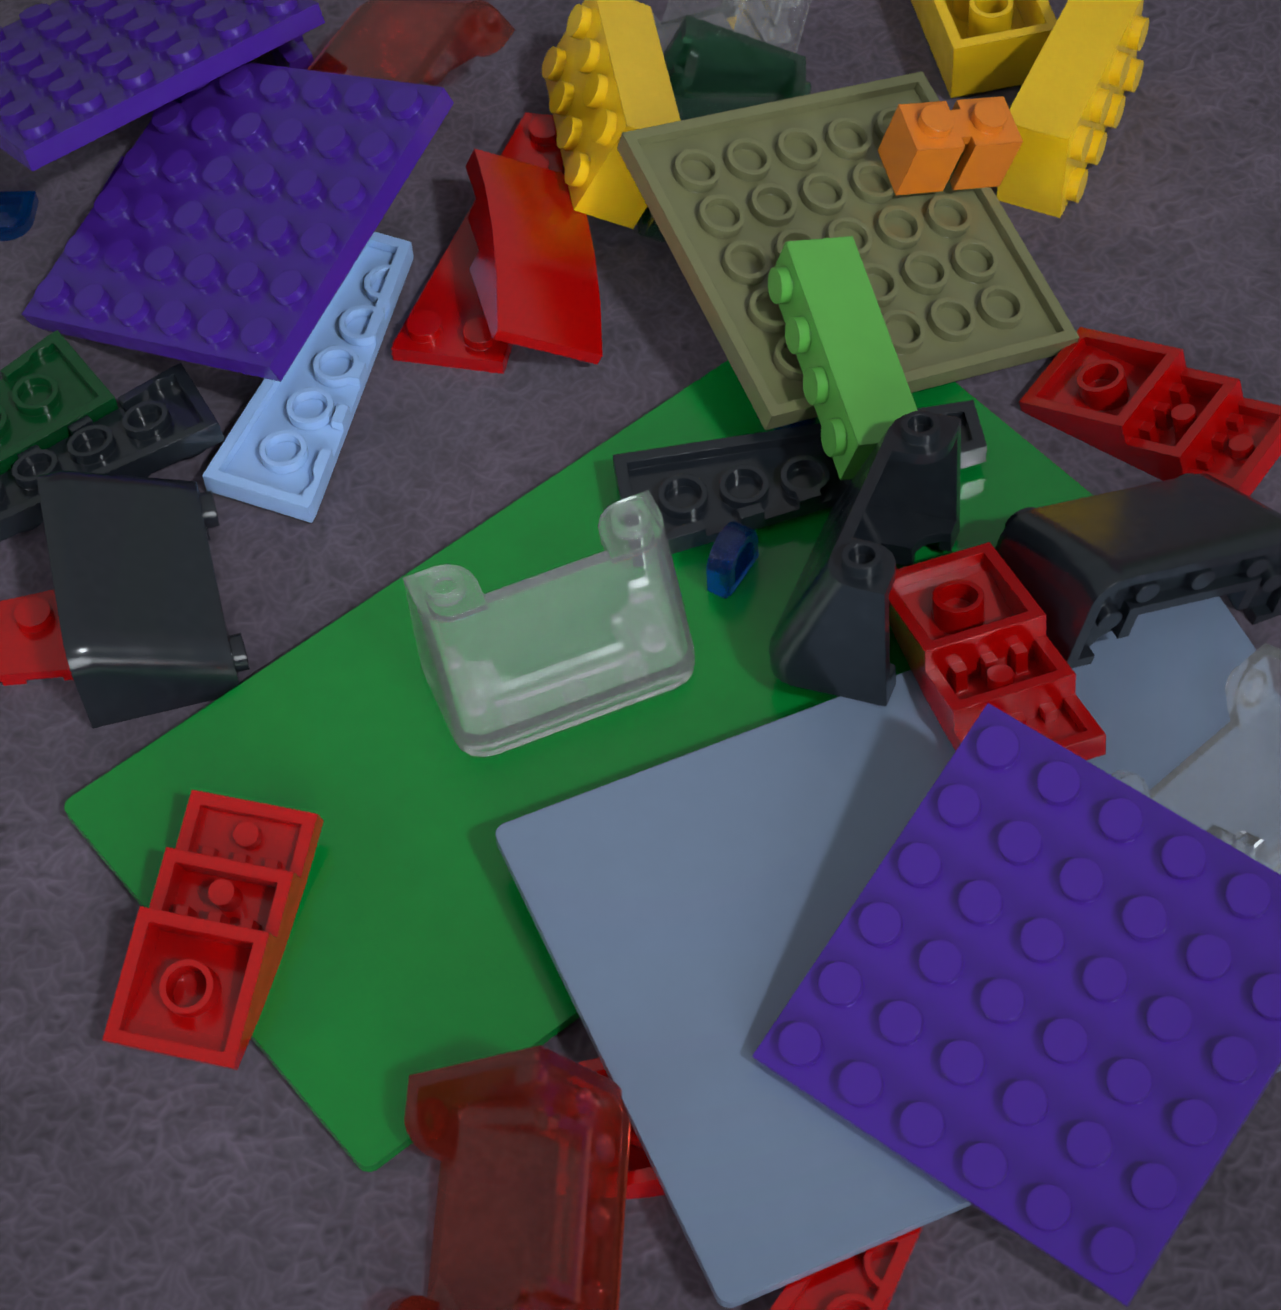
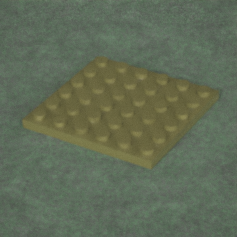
M923 71L637 129L621 134L617 149L765 430L818 417L814 405H810L805 398L803 373L796 354H792L787 347L785 339L786 325L779 305L772 302L768 291L769 271L772 267H775L786 241L853 236L911 393L1056 356L1062 348L1077 342L1080 338L992 188L952 189L949 181L964 152H962L942 192L895 195L878 153V148L898 104L940 101Z

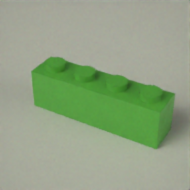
M853 236L786 241L775 267H772L768 274L769 296L774 304L779 305L786 325L785 339L787 347L792 354H796L803 373L805 398L810 405H814L821 424V442L824 452L827 456L833 458L840 480L853 479L892 423L901 416L918 410Z

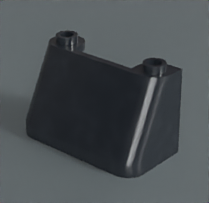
M920 410L910 412L896 419L832 507L770 640V666L773 674L781 682L795 687L887 706L896 685V665L890 663L889 593L895 582L896 564L913 565L917 550L932 543L939 542V550L951 552L960 532L961 418Z
M65 470L37 476L63 645L73 680L92 728L216 700L240 685L238 672L250 670L242 634L229 635L224 618L209 545L211 540L209 528L220 526L212 491L200 493L196 481Z
M1187 473L1170 480L1038 508H1023L1015 512L1006 521L1004 530L995 547L996 551L1045 612L1046 636L1071 668L1091 664L1095 655L1090 646L1112 630L1117 639L1128 637L1137 616L1226 595L1236 610H1243L1252 625L1281 615V514L1207 473Z

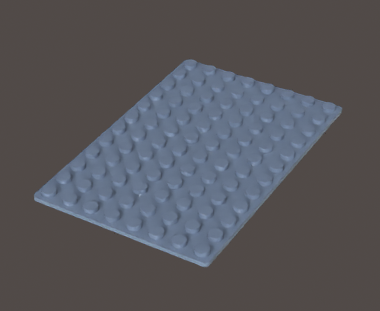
M1220 596L1138 615L1128 637L1117 639L1111 630L1098 638L1090 646L1095 655L1092 663L1072 668L1076 673L1077 697L1106 733V754L1086 761L1281 875V684ZM911 670L896 675V685L887 706L840 696L501 824L496 830L497 847L716 1301L725 1308H734L972 1205L752 1057L955 753V749L929 706Z

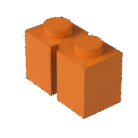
M1004 96L956 100L952 110L949 109L947 101L898 104L880 143L878 153L894 193L898 196L942 192L962 152L964 153L949 181L953 190L1000 186L1023 140Z

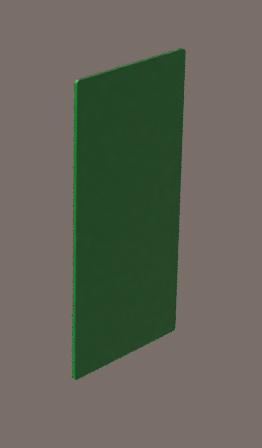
M729 360L68 798L65 802L64 809L68 819L141 906L149 908L165 849L166 847H176L191 790L316 813L324 820L288 942L251 1039L362 1171L373 1172L382 1167L579 1018L577 1010L497 847L496 830L501 824L840 697L781 682L772 672L769 654L771 637L832 507L674 553L667 558L654 559L632 565L614 473L613 455L820 423L819 418L816 417L765 430ZM956 382L911 393L917 408L974 400L987 444L986 462L960 469V532L952 551L939 550V542L928 544L917 550L913 564L990 542L995 548L1004 530L1006 521L1015 512L1027 507L1038 508L1094 496ZM896 564V570L903 567H907L905 565ZM889 625L890 663L896 665V675L911 669Z

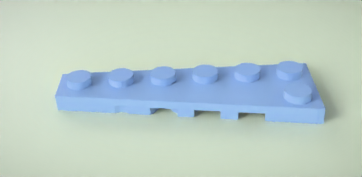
M378 232L372 234L282 381L264 378L202 475L206 491H212L222 496L303 521L313 522L414 259L412 243L410 241Z

